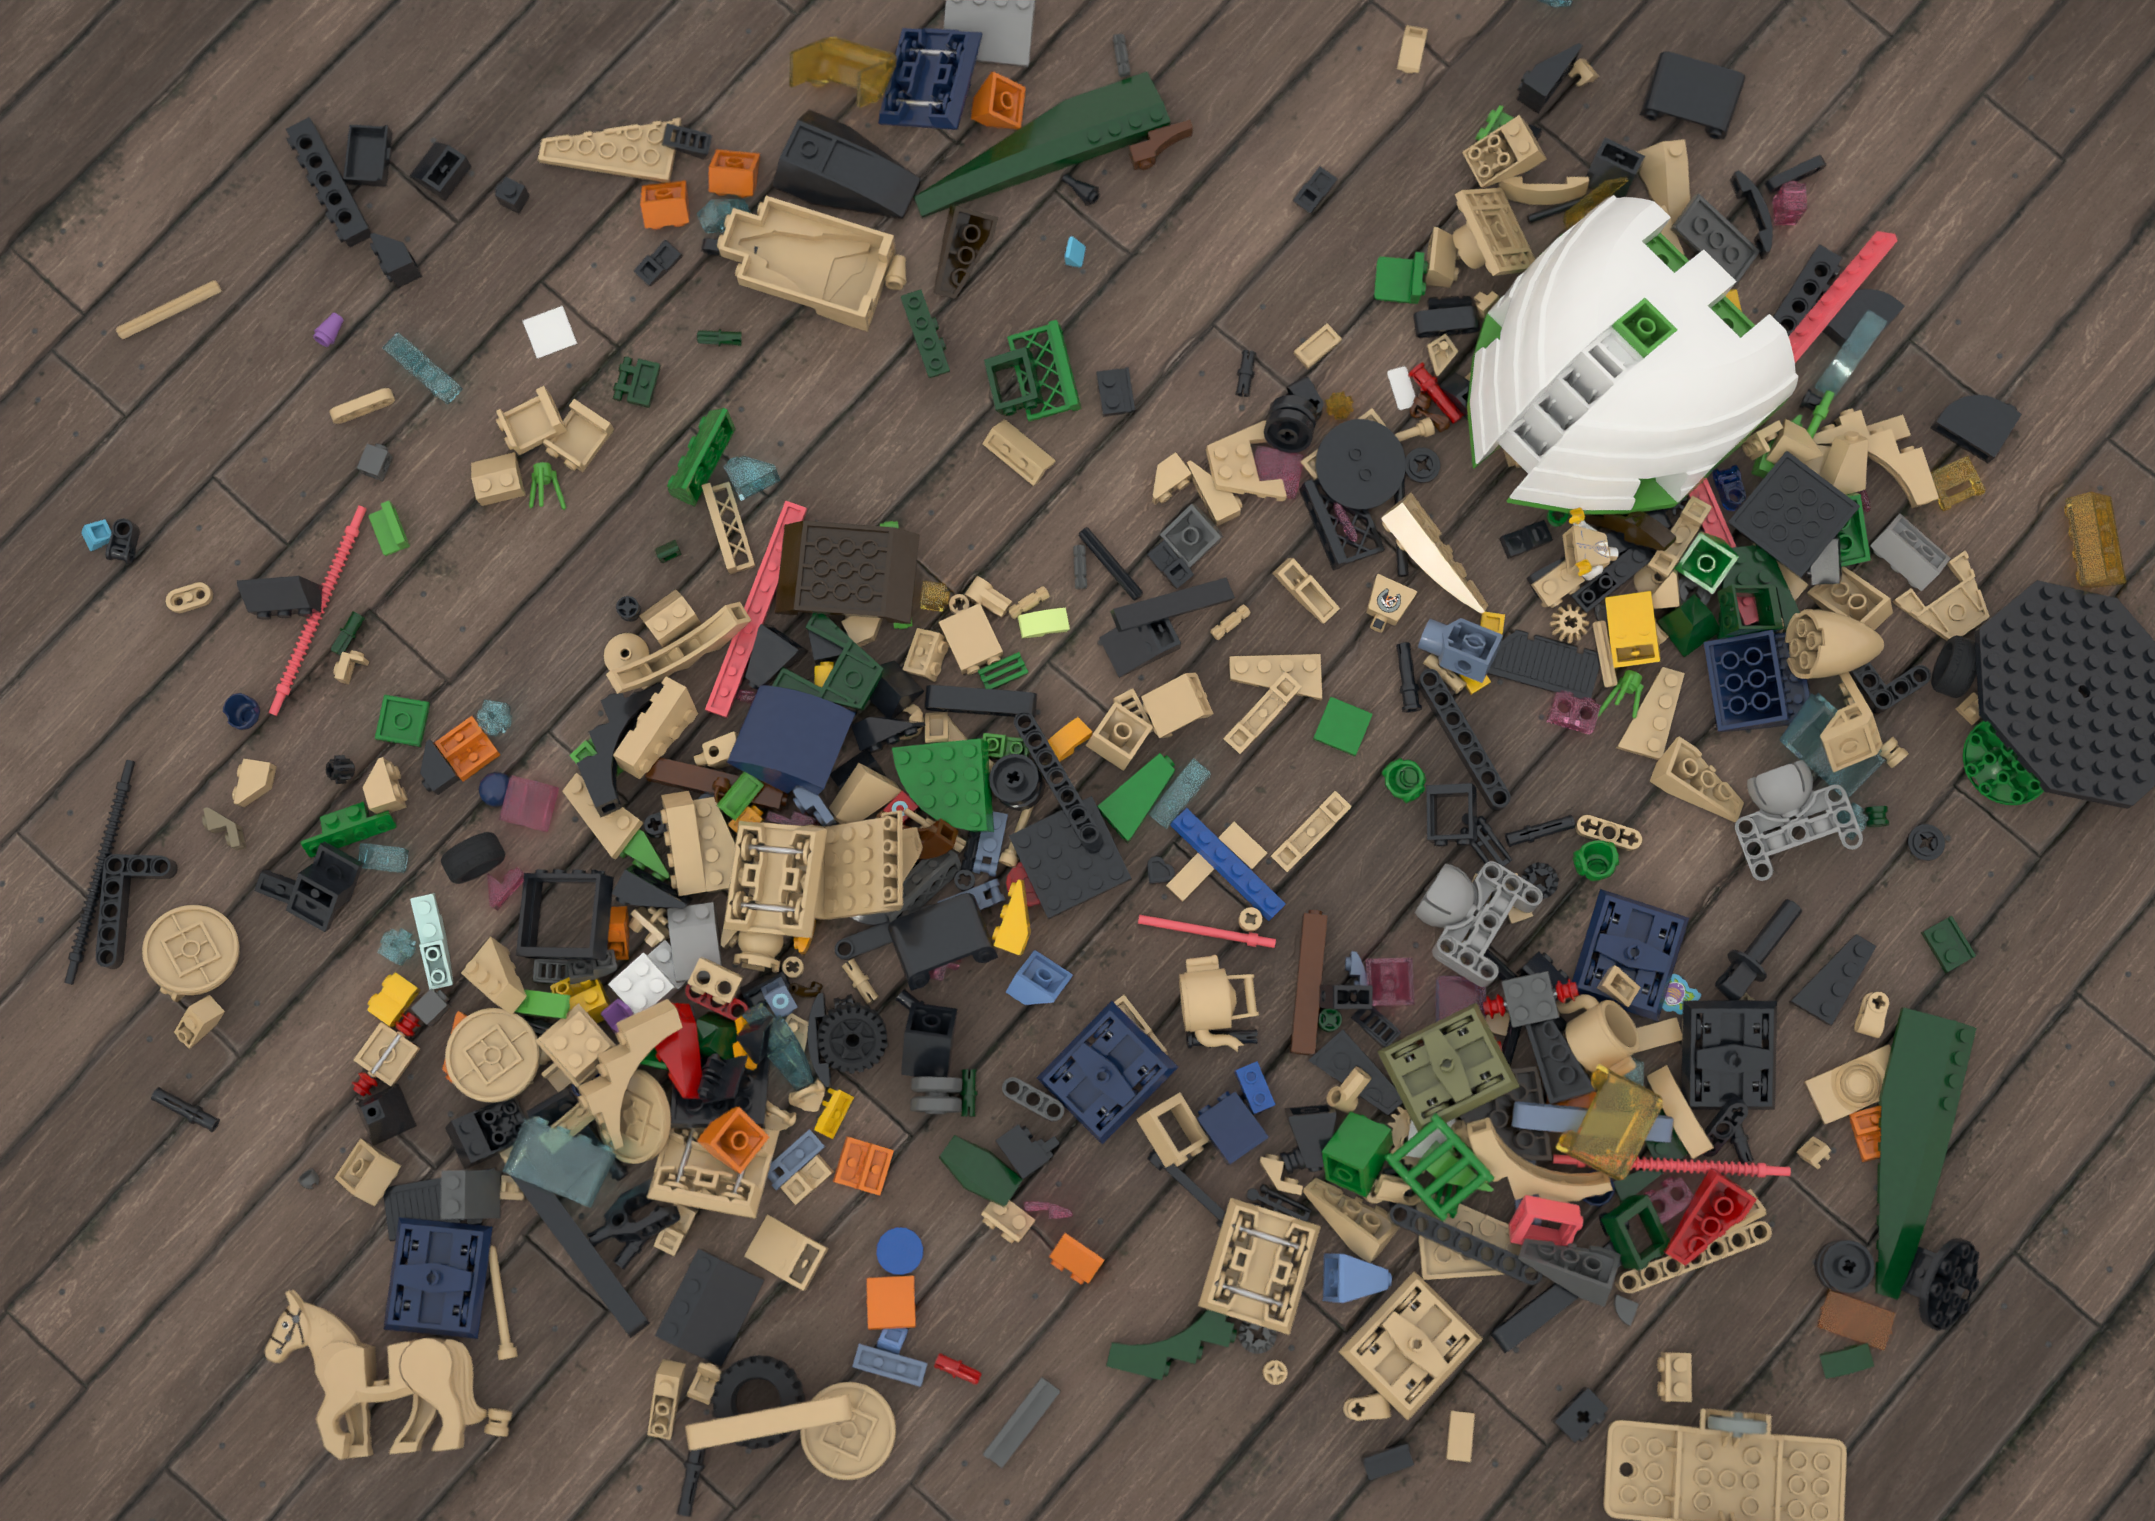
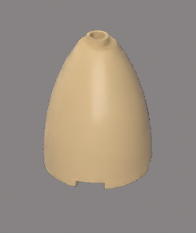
M1804 609L1800 613H1795L1788 624L1785 642L1789 643L1790 658L1787 659L1788 666L1791 672L1801 679L1824 678L1847 673L1869 663L1884 648L1883 639L1871 627L1851 617L1823 610Z

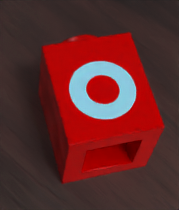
M901 791L883 811L886 813L902 811V824L905 825L911 818L904 814V810L908 808L917 813L920 808L909 794Z

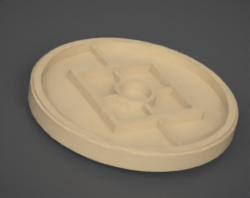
M201 905L181 906L164 913L149 928L142 948L144 965L150 977L163 989L179 995L203 994L220 986L234 971L240 953L239 939L232 923L217 910Z
M488 1008L476 1011L464 1018L449 1037L445 1053L448 1074L454 1085L472 1099L488 1103L509 1100L524 1091L537 1073L540 1063V1046L535 1041L538 1037L531 1025L516 1013L511 1015L501 1008Z
M636 1069L623 1095L620 1110V1132L623 1147L614 1150L609 1143H604L613 1156L626 1163H642L656 1157L665 1146L670 1132L671 1115L667 1097L657 1080L647 1072ZM596 1121L597 1129L601 1137L600 1131H602L603 1129L601 1124L599 1125Z
M842 1382L823 1389L811 1401L849 1394L853 1419L800 1429V1437L806 1456L819 1471L836 1479L853 1480L871 1474L886 1461L895 1442L896 1423L890 1405L879 1392L861 1383Z

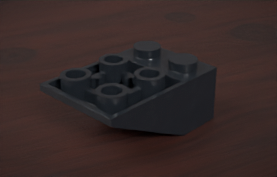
M1169 619L1119 633L1117 628H1114L1099 637L1119 678L1167 656L1181 647V642Z
M516 1096L506 1101L489 1104L456 1118L445 1127L464 1170L484 1162L534 1136Z

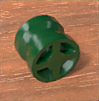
M1888 806L1864 808L1868 818L1866 827L1890 825L1886 817Z
M1326 1008L1318 1015V1026L1325 1032H1333L1341 1025L1342 1016L1336 1009Z

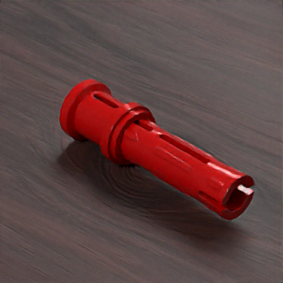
M1423 362L1420 363L1407 376L1413 378L1421 387L1420 391L1427 393L1452 424H1455L1464 414L1437 384V378L1432 377L1425 369V364Z

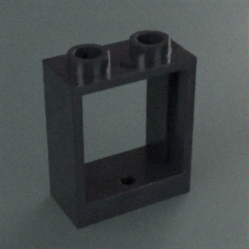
M1472 783L1426 785L1427 840L1434 843V846L1437 847L1448 846V842H1457L1459 846L1471 845V842L1477 841V787ZM1468 796L1469 834L1437 835V798Z

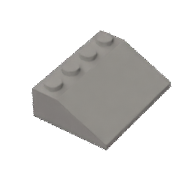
M946 0L944 29L982 32L983 35L976 62L1029 67L1036 0Z

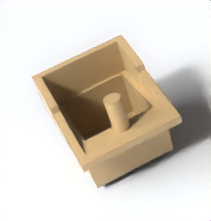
M579 1003L567 1013L566 1019H560L535 1041L577 1089L578 1086L589 1082L599 1073L597 1065L600 1063L597 1055L616 1046Z

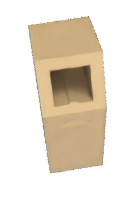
M662 1360L656 1373L647 1435L671 1440L683 1386L685 1363Z

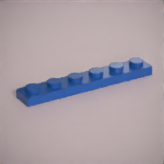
M1188 808L1172 821L1170 826L1253 907L1258 909L1268 921L1286 905Z

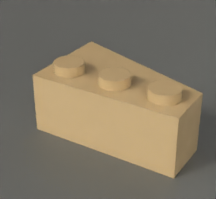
M490 936L461 974L490 1000L512 1015L527 996L520 978L515 973V965L509 958V949Z

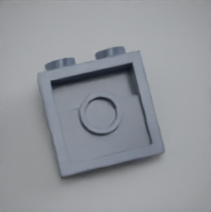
M798 785L792 789L796 796L793 801L802 814L807 812L810 817L815 815L822 827L837 825L818 795Z

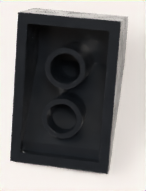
M1578 43L1537 64L1532 71L1527 70L1517 89L1520 92L1517 100L1539 114L1574 66L1573 64L1577 61L1583 45Z
M631 865L624 870L611 893L616 896L615 900L626 906L630 904L636 906L685 908L693 900V898L687 895L678 896L677 890L672 889V886L635 865Z

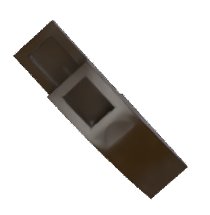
M1642 511L1631 512L1630 514H1584L1586 523L1608 528L1616 532H1623L1624 541L1632 542L1636 545L1665 551L1676 541V536L1668 528Z

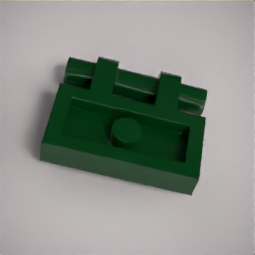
M624 356L623 363L619 365L618 372H620L618 381L614 383L613 391L615 392L613 400L621 401L623 394H628V403L650 408L661 365L660 363L638 358L635 367L631 366L633 359ZM628 375H634L631 386L626 385Z

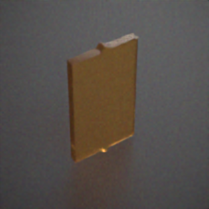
M1828 1290L1824 1304L1820 1307L1822 1311L1817 1327L1860 1343L1868 1342L1869 1346L1885 1351L1889 1335L1893 1333L1891 1328L1896 1313Z

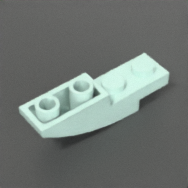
M435 893L411 898V905L421 943L419 947L429 989L453 985L448 943Z

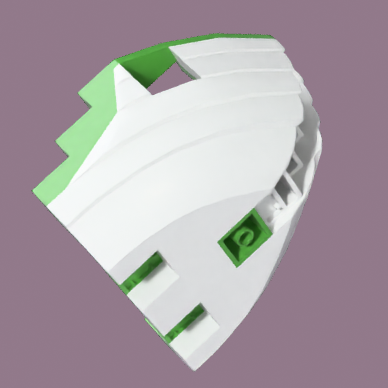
M1614 195L1608 197L1557 238L1525 272L1518 276L1506 294L1496 302L1484 318L1472 358L1467 402L1472 465L1475 469L1502 447L1528 473L1521 484L1507 500L1508 503L1569 514L1570 510L1582 508L1584 514H1630L1637 511L1646 512L1675 507L1703 483L1719 464L1736 451L1753 431L1778 411L1796 388L1799 376L1795 373L1793 351L1786 329L1770 314L1755 326L1726 297L1736 281L1704 249L1689 261L1660 233L1671 217L1654 201L1633 197L1616 198Z

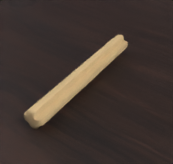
M213 280L118 326L116 331L121 339H125L220 293L221 288Z

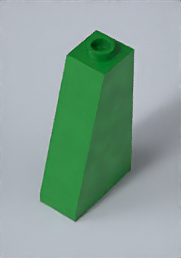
M1159 753L1097 806L1100 814L1127 844L1132 840L1174 775L1175 769L1173 767L1175 764L1167 755L1163 757Z

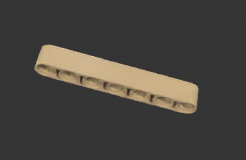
M1754 1221L1726 1236L1718 1237L1713 1242L1719 1245V1253L1713 1255L1710 1251L1711 1244H1709L1708 1248L1698 1255V1260L1694 1264L1689 1262L1685 1266L1669 1255L1661 1256L1648 1262L1649 1265L1646 1267H1651L1654 1270L1655 1274L1652 1280L1645 1278L1644 1272L1646 1268L1638 1271L1628 1269L1616 1276L1615 1286L1624 1293L1637 1292L1764 1243L1771 1237V1227L1766 1222ZM1757 1225L1763 1229V1235L1759 1239L1755 1237L1753 1232ZM1734 1234H1738L1741 1237V1244L1738 1247L1732 1243ZM1669 1259H1673L1676 1262V1269L1673 1272L1668 1271L1666 1267ZM1627 1275L1633 1281L1629 1289H1626L1622 1283L1623 1278Z
M845 1394L686 1425L685 1428L689 1450H695L853 1419L850 1395Z

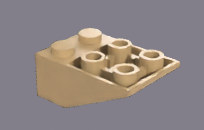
M1520 115L1462 152L1481 188L1527 172L1546 160L1531 129Z
M767 1214L745 1257L805 1291L829 1248Z

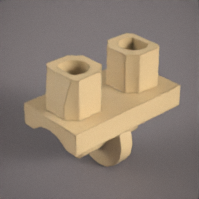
M641 906L639 909L632 911L631 915L633 918L628 926L637 933L641 932L644 927L650 931L644 939L648 945L655 947L662 941L670 938L669 929L665 926L668 920L664 917L667 912L664 907L657 911L653 906L649 909Z

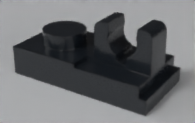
M265 869V871H261L254 891L288 904L296 880Z

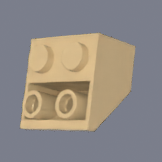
M383 757L378 758L363 786L369 810L376 814L388 810L392 813L407 808L405 801L408 800L404 787L401 788L398 779H401L398 767Z

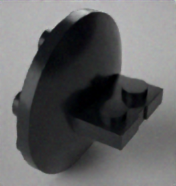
M1962 1238L1951 1239L1937 1253L1919 1246L1917 1248L1906 1281L1900 1290L1919 1298L1920 1318L1925 1326L1933 1330H1947L1962 1313L1966 1314L1970 1307L1969 1300L1971 1295L1978 1289L1979 1251H1976L1970 1241ZM1965 1289L1969 1290L1967 1300L1961 1298Z

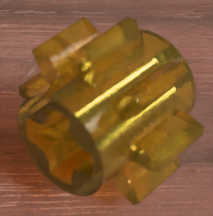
M1344 391L1332 393L1331 397L1326 400L1328 416L1333 414L1335 420L1346 419L1350 412L1354 411L1352 397H1346Z

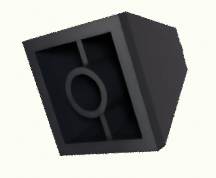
M761 624L758 628L745 677L748 679L747 684L758 690L760 685L768 686L777 678L782 668L789 669L805 656L808 650L774 626Z
M399 1084L355 1103L373 1146L417 1126Z
M1328 1104L1285 1108L1286 1117L1306 1168L1310 1172L1321 1171L1322 1167H1324L1322 1151L1332 1138L1336 1111Z

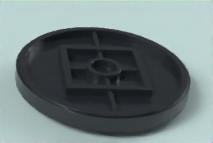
M1367 419L1349 420L1334 427L1323 438L1315 458L1316 476L1322 490L1335 503L1354 510L1375 508L1388 501L1401 486L1406 469L1404 450L1395 434L1384 425Z

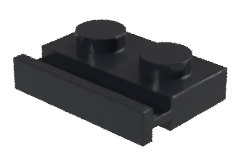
M1129 367L1096 372L1103 417L1128 412L1134 413L1135 405Z

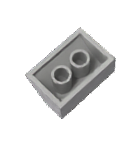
M1900 513L1870 545L1878 557L1884 558L1890 563L1891 568L1895 572L1901 573L1907 578L1908 583L1912 587L1918 588L1921 592L1940 574L1951 559Z

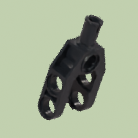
M652 1177L621 1194L605 1213V1225L591 1233L589 1232L587 1236L590 1238L588 1239L594 1247L610 1237L615 1238L619 1242L644 1241L680 1220L681 1216L677 1205L664 1207L657 1212L652 1211L651 1215L636 1223L632 1213L655 1201L647 1198Z

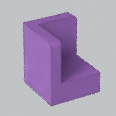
M616 999L601 1012V1015L616 1034L619 1032L616 1023L634 1015V1013L626 1003Z

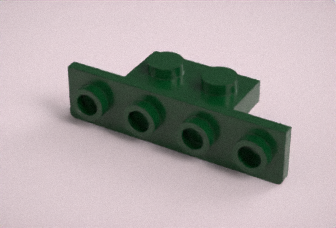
M922 290L902 295L901 301L928 377L933 378L950 372L943 352L946 350L942 337L938 338L936 330H939L936 318H931Z

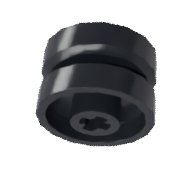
M1284 395L1276 398L1270 405L1263 432L1265 440L1275 449L1286 453H1298L1306 450L1311 445L1318 418L1316 408L1303 397Z
M1016 753L1006 755L999 759L991 769L989 776L990 788L999 801L1007 808L1016 811L1030 809L1043 797L1045 790L1044 777L1035 763L1025 755Z
M1837 1240L1827 1243L1817 1253L1814 1263L1816 1276L1821 1284L1831 1291L1840 1293L1858 1292L1867 1287L1873 1278L1875 1269L1873 1257L1868 1249L1860 1243L1850 1240Z

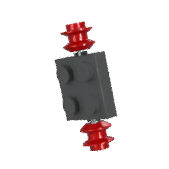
M1549 971L1503 980L1502 985L1506 999L1504 1000L1499 994H1497L1494 1000L1487 996V1001L1483 1002L1486 1016L1490 1015L1491 1019H1494V1014L1496 1013L1504 1017L1506 1009H1508L1512 1027L1559 1018L1555 998L1558 996V999L1565 1004L1566 998H1571L1575 1001V996H1579L1576 982L1572 983L1570 978L1567 984H1562L1558 981L1556 989H1553Z

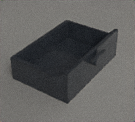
M349 125L343 177L347 185L387 187L393 134L388 125Z

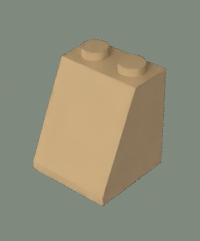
M676 589L639 615L662 648L701 625L695 612Z

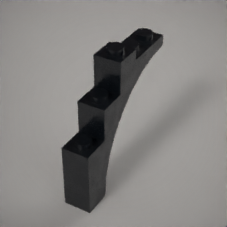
M657 682L643 691L634 692L627 698L624 697L623 693H613L600 700L609 723L598 725L593 730L588 731L598 754L587 756L582 761L577 762L579 771L600 817L622 808L617 793L616 776L618 764L613 754L629 730L636 728L637 718L641 712H647L653 703L650 699L654 693L659 694L664 687L662 682Z

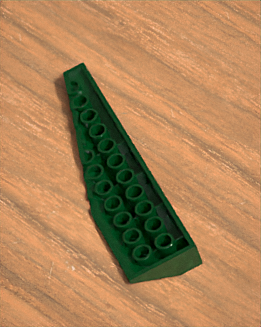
M1146 71L1062 101L914 196L921 218L949 209L950 205L958 206L1147 140L1149 131L1169 126L1171 121L1164 103Z
M1901 1007L1879 1096V1106H1881V1118H1879L1881 1142H1878V1151H1880L1877 1178V1203L1879 1204L1877 1225H1879V1240L1876 1239L1878 1261L1876 1262L1875 1293L1896 1300L1899 1299L1902 1291L1900 1289L1906 1281L1935 1196L1977 1029L1958 1021Z

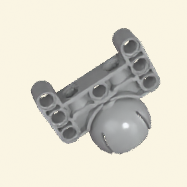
M1804 760L1797 761L1794 765L1788 764L1747 780L1748 793L1752 801L1760 808V811L1738 819L1735 824V831L1755 879L1765 881L1773 875L1774 869L1769 857L1770 855L1838 832L1841 842L1846 848L1856 849L1861 846L1863 835L1846 791L1839 785H1831L1817 791H1812V773ZM1832 789L1841 790L1842 799L1840 801L1833 802L1829 799V792ZM1826 810V813L1823 815L1809 819L1808 817L1815 813ZM1842 810L1848 811L1851 815L1850 821L1846 824H1842L1837 820V814ZM1744 820L1750 821L1753 826L1752 831L1748 834L1740 830V824ZM1779 826L1782 828L1766 835L1763 833ZM1797 826L1803 827L1806 832L1805 837L1801 840L1795 839L1792 835L1793 829ZM1850 832H1855L1859 836V842L1854 846L1848 845L1845 841L1846 835ZM1757 842L1761 846V851L1758 855H1751L1748 852V845L1750 843ZM1759 864L1768 866L1769 874L1767 876L1760 877L1756 873V867Z
M1494 861L1487 862L1472 883L1461 869L1451 864H1444L1436 880L1432 882L1414 913L1424 923L1433 927L1444 928L1433 946L1432 953L1434 958L1474 984L1486 987L1497 977L1498 967L1483 955L1511 908L1514 906L1525 913L1533 912L1542 902L1543 895L1536 886ZM1485 871L1491 872L1494 878H1489ZM1505 884H1511L1514 891L1508 890ZM1489 896H1492L1490 902L1484 906ZM1525 896L1533 898L1534 903H1529ZM1483 920L1489 921L1492 924V928L1486 927ZM1469 931L1470 935L1468 936L1467 940H1464V942L1462 943L1464 937ZM1440 945H1446L1450 952H1444ZM1461 957L1467 958L1470 965L1463 964ZM1481 970H1486L1490 978L1484 977L1481 974Z

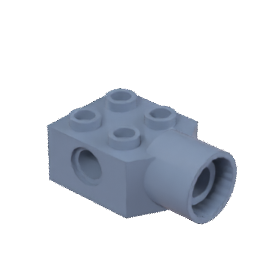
M1430 618L1423 631L1418 648L1437 655L1441 667L1483 683L1498 653L1503 635L1462 618L1449 625Z

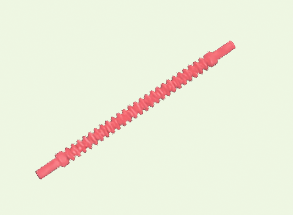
M358 506L350 526H346L344 531L346 535L342 536L344 541L339 543L341 545L340 548H337L339 552L334 554L336 559H332L333 565L329 566L331 570L327 571L328 577H324L326 582L321 584L323 586L321 612L312 613V616L306 619L308 623L303 625L305 630H301L302 636L298 637L300 641L296 642L297 648H293L295 653L290 655L292 660H288L290 664L285 667L287 671L283 672L284 678H280L282 682L276 687L277 694L268 712L272 715H278L285 696L290 694V685H293L292 680L296 679L294 675L299 673L297 668L301 667L300 662L304 661L303 655H307L305 650L309 649L308 643H312L310 638H314L313 632L317 631L315 627L320 625L318 620H322L320 615L325 613L323 609L327 608L326 602H330L328 597L332 596L331 590H335L333 585L337 584L336 579L340 578L338 574L343 572L341 567H345L344 561L348 560L346 556L350 555L349 549H353L351 544L355 543L354 538H357L360 533L358 529L367 510L362 506Z
M1577 1153V1156L1553 1154L1552 1157L1553 1164L1576 1165L1577 1168H1585L1586 1165L1588 1168L1595 1166L1596 1169L1599 1166L1602 1169H1605V1166H1608L1609 1169L1615 1167L1616 1170L1619 1167H1622V1170L1628 1167L1629 1170L1635 1168L1636 1171L1639 1168H1642L1643 1171L1648 1168L1650 1172L1653 1169L1656 1172L1662 1169L1663 1172L1669 1170L1672 1173L1673 1170H1676V1173H1679L1682 1170L1683 1173L1689 1171L1690 1174L1693 1171H1696L1697 1174L1700 1171L1706 1174L1713 1168L1724 1175L1730 1173L1733 1176L1734 1173H1737V1176L1743 1174L1746 1177L1750 1174L1751 1177L1757 1175V1177L1765 1178L1766 1175L1790 1176L1791 1173L1790 1167L1766 1166L1765 1163H1757L1755 1165L1753 1162L1750 1165L1747 1162L1741 1165V1162L1734 1164L1731 1161L1728 1164L1727 1161H1724L1721 1164L1720 1161L1714 1163L1711 1160L1710 1163H1707V1160L1700 1162L1699 1159L1696 1162L1693 1159H1690L1689 1162L1686 1159L1680 1161L1679 1158L1676 1161H1673V1158L1667 1161L1666 1158L1660 1160L1659 1157L1656 1160H1653L1652 1157L1647 1160L1646 1157L1639 1159L1638 1156L1635 1159L1629 1156L1627 1159L1626 1156L1619 1158L1616 1155L1615 1158H1612V1155L1606 1157L1603 1154L1602 1157H1599L1596 1154L1593 1157L1592 1154L1586 1156L1585 1153Z

